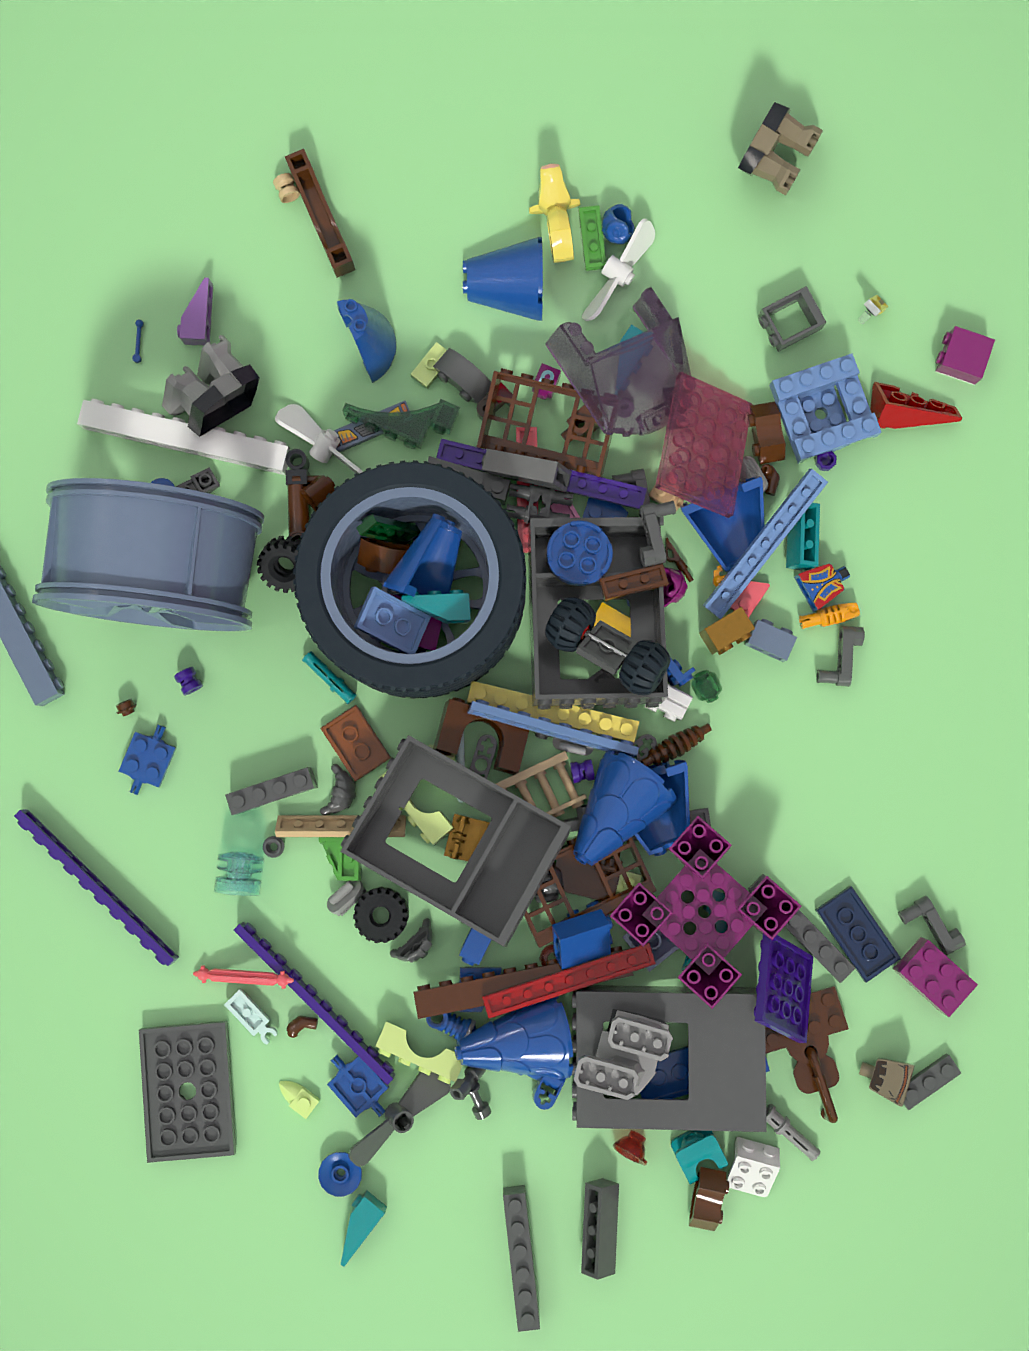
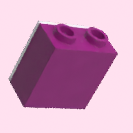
M955 326L944 335L942 341L944 347L936 358L935 363L938 365L935 372L976 385L983 378L995 339Z

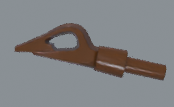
M667 537L665 546L666 560L676 563L677 568L683 572L689 583L692 582L694 579L687 570L688 566L681 559ZM668 549L672 551L673 558L668 557Z

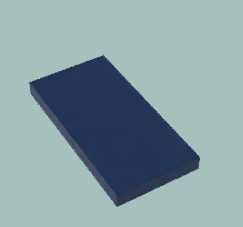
M852 886L847 887L815 909L865 983L901 959Z

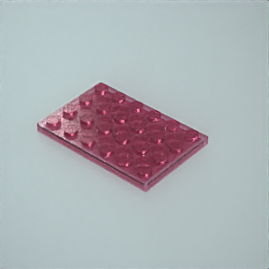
M680 372L676 378L655 488L727 518L733 516L749 427L747 415L751 414L750 405L752 403Z

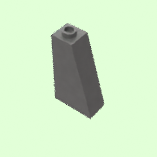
M487 449L486 454L482 458V470L491 475L567 492L572 471L559 462Z

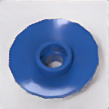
M335 1152L328 1155L322 1161L319 1168L318 1179L321 1187L328 1194L335 1197H344L352 1194L358 1188L362 1179L361 1167L356 1166L349 1159V1153ZM343 1169L345 1174L339 1175L337 1170Z

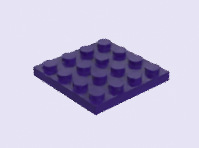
M763 934L760 943L761 958L758 964L759 979L756 986L757 1000L754 1008V1021L798 1043H807L813 956L778 935L771 940Z

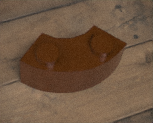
M773 401L750 405V414L747 415L748 426L752 427L754 440L752 452L754 457H758L760 464L785 460L786 443L781 427V413L777 404Z
M361 538L357 563L364 566L368 572L391 574L411 545L375 538Z
M700 1167L697 1175L698 1181L695 1182L689 1216L690 1227L715 1231L718 1225L722 1224V1202L725 1194L729 1192V1181L726 1180L727 1172Z

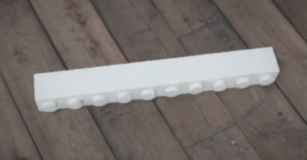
M91 399V401L83 400L77 424L85 430L286 475L288 465L285 458L290 448L285 442L277 440L274 443L267 442V439L254 436V438H250L238 431H234L232 434L220 427H215L199 437L187 427L188 423H185V420L173 417L172 420L166 419L164 415L159 413H152V415L144 414L143 410L137 408L127 410L124 409V406L115 403L109 406L97 399Z

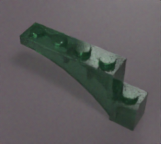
M440 399L439 403L407 412L388 413L371 411L345 403L342 411L343 415L346 416L345 419L351 423L357 424V422L365 424L366 429L372 432L382 431L385 433L384 436L390 440L396 441V439H399L408 448L415 449L417 447L421 449L430 427H433V431L438 434L444 435L447 433L450 435L459 415L460 407Z

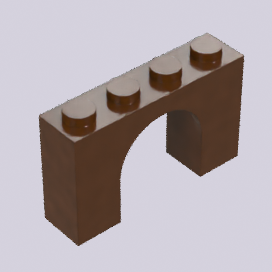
M453 697L445 702L433 746L434 750L450 757L456 756L466 726L472 722H483L490 725L499 738V749L493 769L511 775L519 773L529 730L469 714V704H465L463 699Z

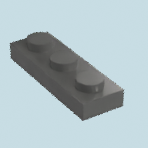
M946 1053L911 1078L904 1101V1106L908 1111L961 1074V1071L950 1055Z

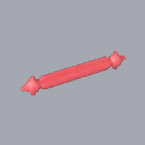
M202 965L201 969L193 972V975L198 977L202 983H206V980L210 979L214 982L270 986L278 984L282 989H285L288 983L294 982V979L289 977L285 971H280V974L277 975L273 972L216 968L208 970L205 968V965Z

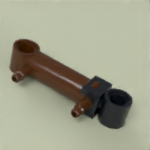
M300 449L290 450L285 458L286 464L291 469L286 470V485L288 487L289 536L293 537L292 541L300 538L301 534L306 530V523L309 522V504L300 491L319 476H310L308 472L309 459ZM298 457L303 459L300 465H293L294 459Z

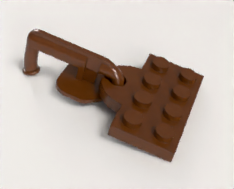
M835 986L811 992L807 1043H798L765 1026L766 1054L786 1048L789 1055L797 1061L793 1069V1075L798 1089L806 1094L819 1092L824 1107L821 1110V1116L830 1123L838 1121L829 1088L834 1087L838 1083L839 1072L834 1059L825 1055L829 1047L828 1035L849 1029Z

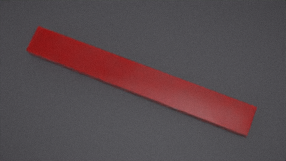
M646 943L644 946L639 945L482 996L488 1018H493L655 965L656 963L650 944Z

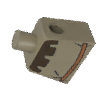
M878 1058L875 1066L862 1062L859 1075L871 1079L870 1090L902 1107L915 1065Z

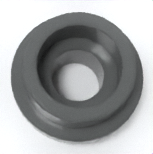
M268 837L263 843V851L268 857H278L284 851V842L279 837ZM272 843L277 844L278 848L276 851L270 848Z

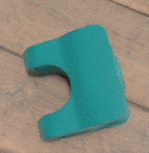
M690 1130L671 1140V1147L689 1184L698 1181L696 1166L704 1159L713 1160L719 1169L728 1166V1162L712 1131Z

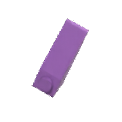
M209 278L203 279L181 317V325L177 326V335L185 345L204 346L207 342H210L213 284Z

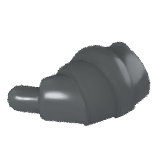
M338 764L331 766L336 781L331 791V802L320 809L322 815L337 813L346 808L349 809L353 799L356 797V782Z
M424 919L419 932L413 935L402 947L392 949L390 956L402 961H410L411 963L418 961L420 958H425L428 954L427 951L432 946L430 919Z

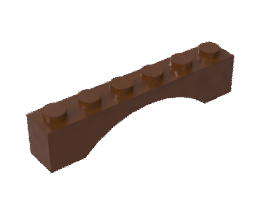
M301 149L285 156L289 170L336 278L355 271L353 260L331 214L305 150Z

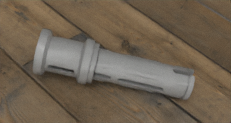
M773 1104L766 1107V1122L774 1128V1132L786 1137L811 1161L817 1159L821 1152L820 1149L815 1147L790 1124V1119L787 1116L783 1117L776 1111V1107Z

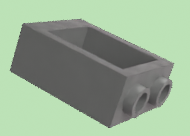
M807 286L763 308L758 318L761 327L766 329L769 334L770 344L776 347L778 352L822 330L827 323ZM798 302L811 327L783 340L770 315Z

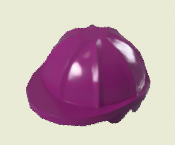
M664 567L669 583L667 586H663L664 607H666L670 603L679 602L685 596L688 586L680 570Z

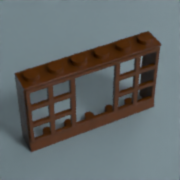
M501 368L500 372H493L477 442L478 448L556 461L567 469L603 477L621 403L620 400L616 399L617 395L605 392L603 396L595 395L596 390L584 387L583 391L574 390L575 385L562 383L561 387L554 385V380L542 378L540 382L533 380L534 376L521 373V377L514 376L513 371ZM501 380L515 383L512 399L497 396ZM520 384L535 388L531 403L517 400ZM539 389L576 397L562 453L526 445ZM580 399L595 402L591 418L577 415ZM496 400L511 403L507 419L493 416ZM600 403L612 406L609 422L596 419ZM515 404L530 408L527 423L512 420ZM575 419L590 422L587 438L572 435ZM491 420L506 423L503 439L488 435ZM595 423L608 426L604 442L591 439ZM511 424L525 428L522 443L507 440ZM570 439L585 442L582 458L567 455ZM590 443L603 446L599 462L586 459Z
M577 836L566 841L567 844L561 848L556 859L573 852ZM632 837L626 840L627 844L602 859L613 856L618 865V871L605 877L599 862L594 864L610 898L574 914L554 868L551 866L549 871L553 879L541 884L537 891L543 907L530 913L526 911L524 915L539 948L553 941L552 924H555V921L549 909L564 902L570 914V917L562 921L602 909L605 916L611 914L635 888V886L632 887L626 872L636 867L639 868L644 879L640 884L650 893L657 891ZM630 848L636 862L623 867L617 853ZM622 874L628 889L613 895L607 881ZM555 883L562 898L547 904L541 890ZM545 911L551 926L537 932L531 917Z

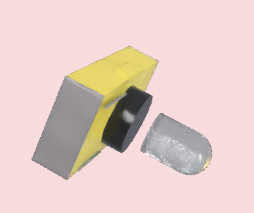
M878 295L870 298L864 304L868 311H865L858 318V322L864 324L871 317V314L877 316L883 313L889 306Z

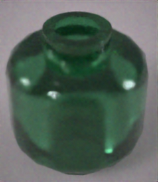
M703 670L693 676L694 679L691 682V687L698 700L711 703L719 698L718 695L722 691V686L715 672Z

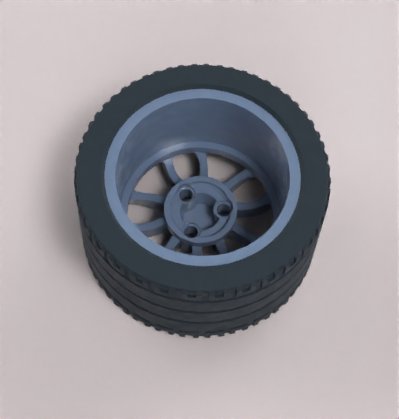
M404 460L400 461V463L389 462L386 465L379 464L374 469L367 468L366 471L360 474H354V478L346 479L342 485L336 486L334 488L335 491L332 494L329 493L326 499L319 503L317 511H313L311 519L305 525V532L300 536L301 540L296 549L298 555L295 556V568L293 569V574L295 575L293 585L295 586L294 594L295 598L298 599L297 608L299 609L300 617L305 622V628L313 642L318 645L319 650L334 665L374 690L392 696L410 697L413 699L438 697L450 694L449 692L459 691L469 686L471 682L478 681L489 672L488 670L496 666L503 658L506 650L508 651L519 630L525 607L526 562L518 531L515 530L514 523L506 509L501 508V503L490 491L487 492L482 484L477 483L471 477L467 478L464 473L455 471L451 467L444 468L442 464H430L427 461L419 463L417 460H413V462H405ZM434 513L456 523L455 527L462 531L461 540L471 549L479 564L477 568L454 571L452 581L468 576L481 577L483 579V596L477 600H469L470 609L479 611L471 626L457 639L454 638L448 624L442 622L441 628L445 633L447 645L430 652L417 648L416 654H404L381 645V641L372 639L369 635L354 628L363 605L358 608H353L350 585L354 570L363 576L382 581V591L392 595L405 596L383 587L385 580L390 574L368 572L364 566L357 563L361 538L371 537L361 536L356 527L362 523L365 517L373 514L406 523H415L419 530L422 531Z

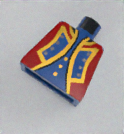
M826 564L802 572L794 578L810 608L815 612L845 590L841 582L848 579L850 574L845 566L835 571L831 564Z

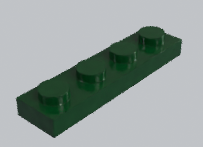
M373 514L365 517L362 523L356 527L361 536L400 544H407L421 532L417 525Z

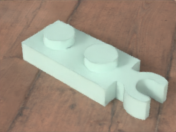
M242 988L224 1004L253 1036L259 1032L264 1044L267 1045L270 1042L266 1037L267 1032H271L274 1036L278 1034L276 1028L267 1025L271 1019Z

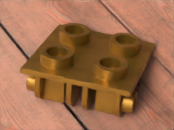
M454 814L452 825L455 829L449 833L444 856L469 861L490 822Z

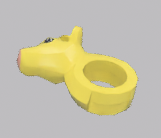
M547 164L540 169L538 205L530 207L529 214L546 215L553 263L574 260L567 210L581 204L579 199H570L560 165Z

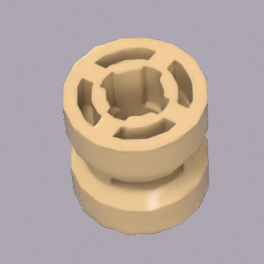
M290 173L281 174L273 180L275 189L279 190L278 196L282 203H290L300 196V192L294 186V179Z

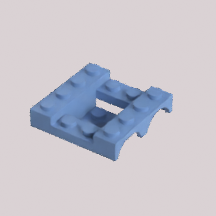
M853 353L772 380L769 385L775 403L781 413V419L798 464L816 455L840 450L857 441L871 437L875 438L882 433L875 413H871L859 381L858 374L860 372ZM835 385H836V387H837V389H838V392H839V395H840V397H841L843 406H844L845 411H846V414H847V416H848V419H849L848 422H847L846 419H845V416H844V413H843V411H842L840 402H839L838 397H837V394H836V392H835V389H834V386H835ZM818 409L823 410L826 414L825 419H818L815 411Z

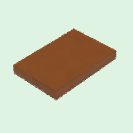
M357 705L320 728L355 782L391 759Z

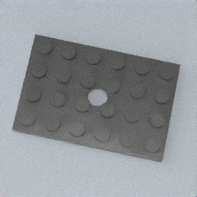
M227 1021L139 1029L147 1163L235 1155L236 1144ZM188 1082L195 1086L196 1094L192 1099H185L180 1094V1087L183 1083Z

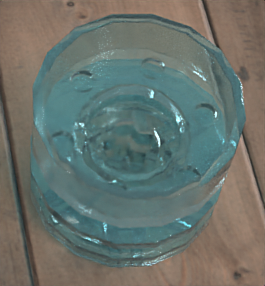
M234 851L218 854L217 859L226 861L227 864H218L216 868L226 871V875L215 877L214 892L241 896L260 895L261 880L252 878V874L263 872L262 868L253 867V864H263V857L252 853Z

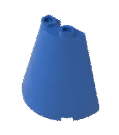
M536 237L463 260V273H467V281H463V294H467L468 301L542 321V237Z
M353 299L337 301L338 311L346 328L349 327L363 364L373 383L389 370L394 355H396L394 330L387 318L374 308L358 303Z
M760 476L747 478L745 483L735 481L691 498L690 504L684 502L680 506L685 517L725 572L731 570L765 526L763 480Z
M433 513L432 518H430L385 580L383 587L402 595L407 594L413 597L416 592H419V595H428L429 591H441V594H450L462 531L455 527L456 523Z
M675 760L673 765H670L669 762H662L658 766H647L665 781L663 786L666 789L671 788L677 798L676 803L669 811L635 835L649 856L665 854L667 852L666 849L671 847L690 825L688 766L685 760Z

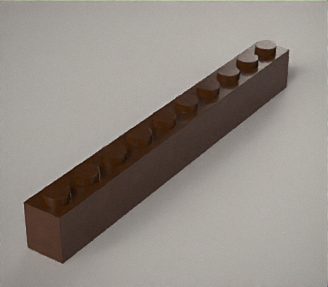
M622 946L612 947L611 954L627 949L622 950ZM557 959L547 960L546 965L543 966L531 963L524 965L525 969L517 971L516 967L503 969V974L495 975V971L482 973V978L474 979L473 975L461 977V982L452 984V980L439 982L438 987L430 988V984L417 986V991H413L417 1017L421 1019L484 1006L482 996L562 971ZM630 972V973H627V974H624V975H621V976H618V977H615V978H612V979H609V980H614V979H619V978H624V977H629V976H634V975H633V972Z

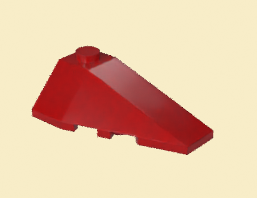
M878 382L873 384L870 410L871 413H875L880 428L898 429L961 422L962 416L955 406L934 399H930L929 402L925 401L917 393L912 392L911 395L899 392L900 388L894 385Z

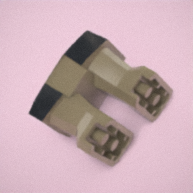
M774 102L738 169L750 176L755 175L771 181L775 189L786 196L800 169L774 153L777 144L781 143L809 157L823 130L815 125H802L789 115L790 108Z

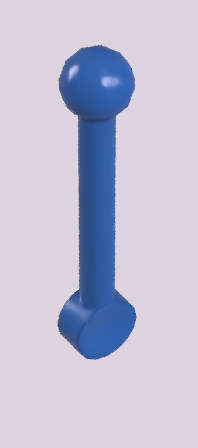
M138 319L135 322L137 326L135 354L132 357L135 363H140L142 360L139 353L141 327H143L144 323Z

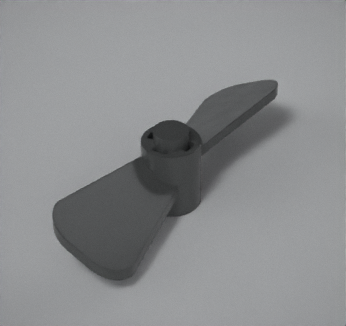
M419 1072L399 1103H392L386 1108V1120L351 1147L348 1154L349 1159L358 1167L366 1165L394 1130L398 1133L409 1131L413 1126V1117L447 1095L450 1091L451 1083L447 1084L438 1080L439 1075L431 1072L430 1076Z

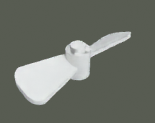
M644 218L639 222L620 259L614 255L608 259L601 273L608 277L609 280L585 309L582 319L585 321L595 319L603 310L617 284L623 287L625 284L629 285L635 276L632 266L653 244L655 239V229L651 221Z
M290 404L278 411L275 421L280 426L312 444L313 446L309 453L313 458L322 463H328L333 454L355 474L363 472L336 450L340 443L338 434L331 429L322 430L303 407Z

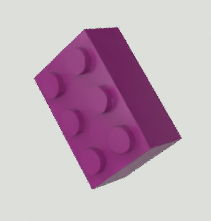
M923 937L918 939L893 968L895 972L939 1012L947 1017H950L978 985L932 942Z

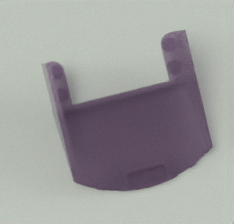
M652 287L645 289L641 297L633 305L634 311L648 331L595 353L593 344L586 339L582 333L581 326L575 322H566L561 324L546 342L547 348L604 434L612 435L616 433L622 434L623 437H629L631 434L642 436L656 432L669 425L684 411L693 394L694 386L679 317L672 319Z

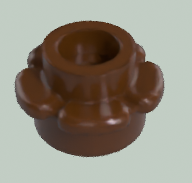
M132 699L123 701L116 705L118 710L116 713H122L123 717L135 712L134 707L137 704H134Z

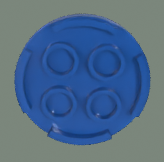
M577 520L570 521V523L555 530L548 542L546 555L548 565L557 578L570 585L586 586L597 582L606 574L612 562L613 549L608 537L599 526L588 521Z

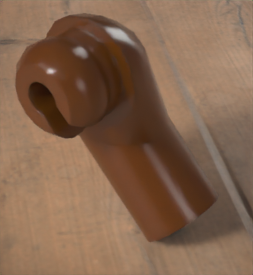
M306 1016L296 1017L286 1028L288 1036L295 1038L304 1028L316 1030L318 1019Z

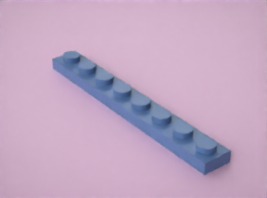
M809 468L703 604L706 609L719 619L725 615L827 485L828 481Z
M484 700L472 701L469 705L468 713L602 751L612 750L617 755L620 752L632 758L638 755L639 747L633 746V742L627 740L619 742L613 740V737L609 735H593L592 731L588 729H580L579 731L572 729V726L566 723H559V725L551 723V720L545 717L532 718L530 717L531 714L518 711V713L509 711L510 708L505 706H489V703Z

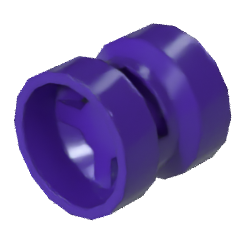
M193 667L186 668L174 676L176 682L181 684V691L184 696L203 687L201 681L195 677L196 671Z
M591 759L585 760L583 763H570L573 783H580L585 779L588 781L595 780Z

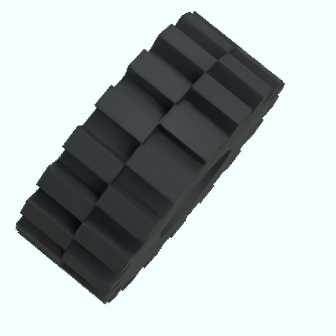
M279 536L278 539H271L258 556L257 566L259 567L257 572L258 574L262 573L261 580H267L268 583L266 585L269 588L272 585L275 586L274 590L277 592L280 589H283V593H288L290 589L291 592H295L293 569L283 568L278 561L281 557L287 558L293 563L295 568L294 560L295 556L298 555L296 549L300 540L297 538L296 541H292V536H288L287 539H284V536Z
M379 887L369 890L359 898L354 907L353 920L355 919V928H358L359 934L365 936L366 940H372L374 943H387L390 940H394L405 929L409 919V909L406 906L405 899L400 896L399 892H395L391 888ZM377 907H385L389 911L387 922L383 924L375 922L373 911Z

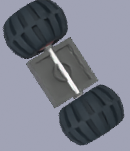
M575 597L563 599L554 609L547 622L545 635L548 641L558 650L566 652L576 651L580 656L613 675L621 667L619 679L628 691L637 695L651 694L660 684L670 665L671 658L668 651L655 641L641 640L637 642L601 620L594 627L596 614L591 605L585 600Z

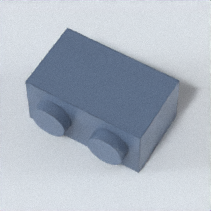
M769 620L755 621L753 624L755 629L750 632L752 636L746 640L744 645L781 662L787 661L797 637L792 635L793 632L789 629L774 627V623Z

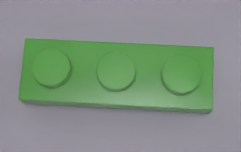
M599 205L580 207L578 212L585 271L603 269L606 264L603 232L601 231Z

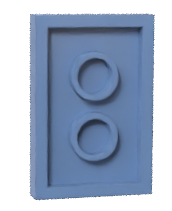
M374 586L371 587L354 628L404 654H415L431 616Z

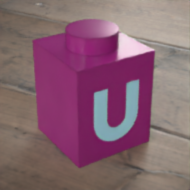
M542 363L535 380L541 382L542 378L554 380V385H558L561 370ZM539 389L538 398L552 399L554 392Z

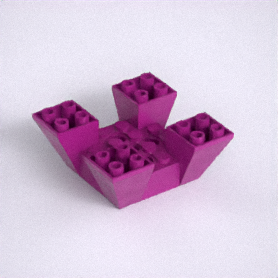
M697 816L669 848L684 865L682 870L657 898L642 884L638 883L610 917L642 946L658 930L661 931L692 959L678 976V979L713 1009L742 976L738 970L724 959L752 926L773 940L802 906L768 876L751 893L747 891L717 864L732 845L703 819ZM721 889L724 892L725 898L723 901L718 902L713 899L712 893L714 890ZM684 891H691L693 893L694 900L691 903L682 901L681 894ZM706 905L710 908L711 913L708 918L699 916L698 908L700 906ZM718 920H723L727 924V930L724 933H718L715 930V923ZM686 922H693L696 925L694 934L688 935L684 932L683 926Z

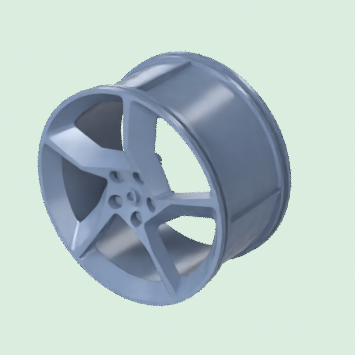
M71 478L48 483L46 487V493L48 494L46 503L50 506L42 579L41 583L35 585V592L38 594L33 595L32 603L51 610L80 616L149 626L204 631H247L252 629V621L248 620L252 618V611L245 608L256 538L257 535L262 533V524L264 523V515L259 510L225 497L147 482L102 478Z

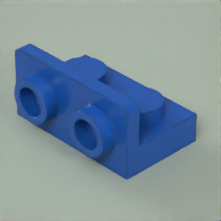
M671 659L667 669L669 684L671 686L678 684L681 687L693 678L692 673L696 671L694 667L683 674L679 662L676 659Z

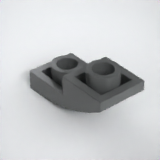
M210 467L190 476V480L175 486L209 494L220 487Z

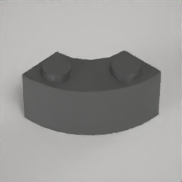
M451 348L433 366L438 372V378L444 383L449 382L460 391L459 395L467 402L471 400L478 404L490 390L491 381L469 360Z

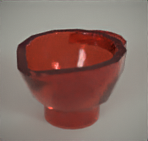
M630 1130L628 1136L620 1138L613 1144L614 1149L625 1158L642 1165H647L648 1163L644 1159V1142L646 1138L641 1134Z

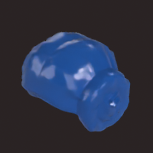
M623 204L614 205L604 214L601 231L611 243L625 244L630 241L635 231L631 220V210Z

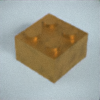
M740 607L708 626L699 634L712 655L716 652L721 655L734 647L732 645L733 642H736L738 645L751 637L750 632L755 627L743 608Z

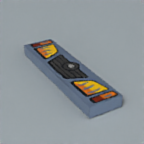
M406 401L334 430L340 440L336 450L342 452L413 422L414 419Z

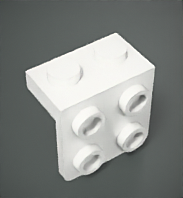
M737 1137L735 1141V1160L726 1178L729 1181V1188L767 1197L780 1170L779 1148Z

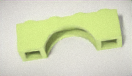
M411 798L405 808H399V810L404 809L409 816L406 818L413 827L418 826L421 829L422 833L420 836L427 844L431 842L433 845H436L455 829L441 811L423 813L414 806Z
M388 1022L385 1023L375 1046L379 1048L378 1053L389 1058L391 1054L398 1056V1062L409 1067L411 1063L419 1066L418 1071L429 1076L431 1072L439 1075L438 1080L450 1084L451 1081L456 1082L463 1066L460 1060L456 1059L455 1052L447 1048L437 1056L430 1058L416 1055L407 1044L406 1030Z

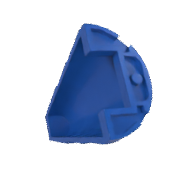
M612 750L606 751L599 762L594 785L590 791L585 814L581 818L573 850L575 859L584 865L588 863L592 866L623 846V842L645 829L648 824L669 811L677 801L674 791L663 786L665 781L658 774L624 753L620 752L617 756L614 755L615 752Z
M557 996L505 1013L495 1021L487 1022L457 1042L455 1047L456 1059L460 1060L461 1065L495 1072L502 1070L522 1075L530 1074L560 1080L570 1078L573 1064H569V1058L573 1057V1046L562 1002L557 1003L556 999L559 998Z

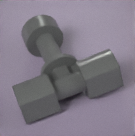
M468 1066L464 1071L465 1077L456 1080L450 1088V1094L455 1100H464L467 1095H470L474 1103L472 1112L477 1120H482L491 1114L488 1102L482 1101L478 1093L480 1088L478 1081L486 1070Z

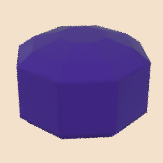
M833 451L825 452L815 457V465L820 471H829L836 465L837 456Z

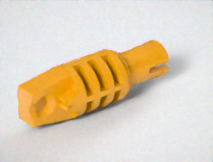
M857 603L837 604L817 610V613L799 616V623H802L800 625L801 629L816 625L826 627L856 618L860 615Z

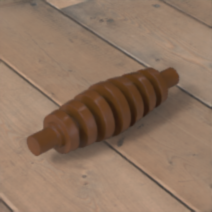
M708 723L702 727L694 725L691 729L687 728L683 732L679 731L675 735L668 736V739H664L661 742L662 745L659 743L655 746V750L653 748L649 750L648 757L642 759L641 763L646 766L651 764L658 766L662 762H669V758L674 760L677 756H683L685 752L691 750V747H695L698 745V742L704 740V735L712 731L711 726Z

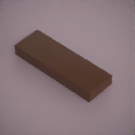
M663 563L599 579L604 601L669 584Z

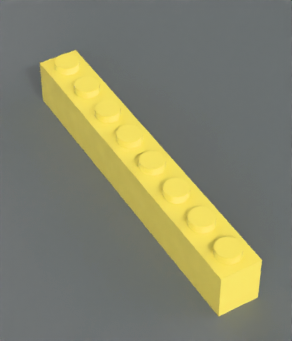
M475 681L471 682L467 698L468 704H471L472 701L484 700L489 703V706H505L510 708L509 711L527 712L531 714L530 717L532 718L545 717L554 724L566 723L571 725L572 729L579 731L580 729H588L592 731V734L599 736L605 734L620 741L627 740L634 743L639 726V721L590 709H582L572 705L571 709H559V706H551V709L541 710L538 709V706H532V695Z

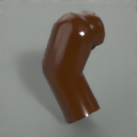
M764 464L761 467V471L768 481V488L765 493L775 496L780 476L772 465Z

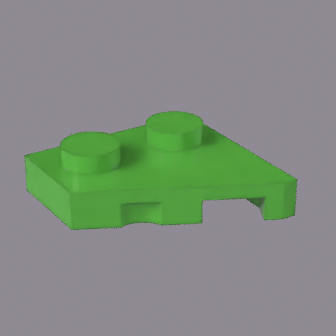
M319 837V842L326 851V857L329 864L333 866V872L337 880H361V863L340 852L343 848L341 843L344 837Z

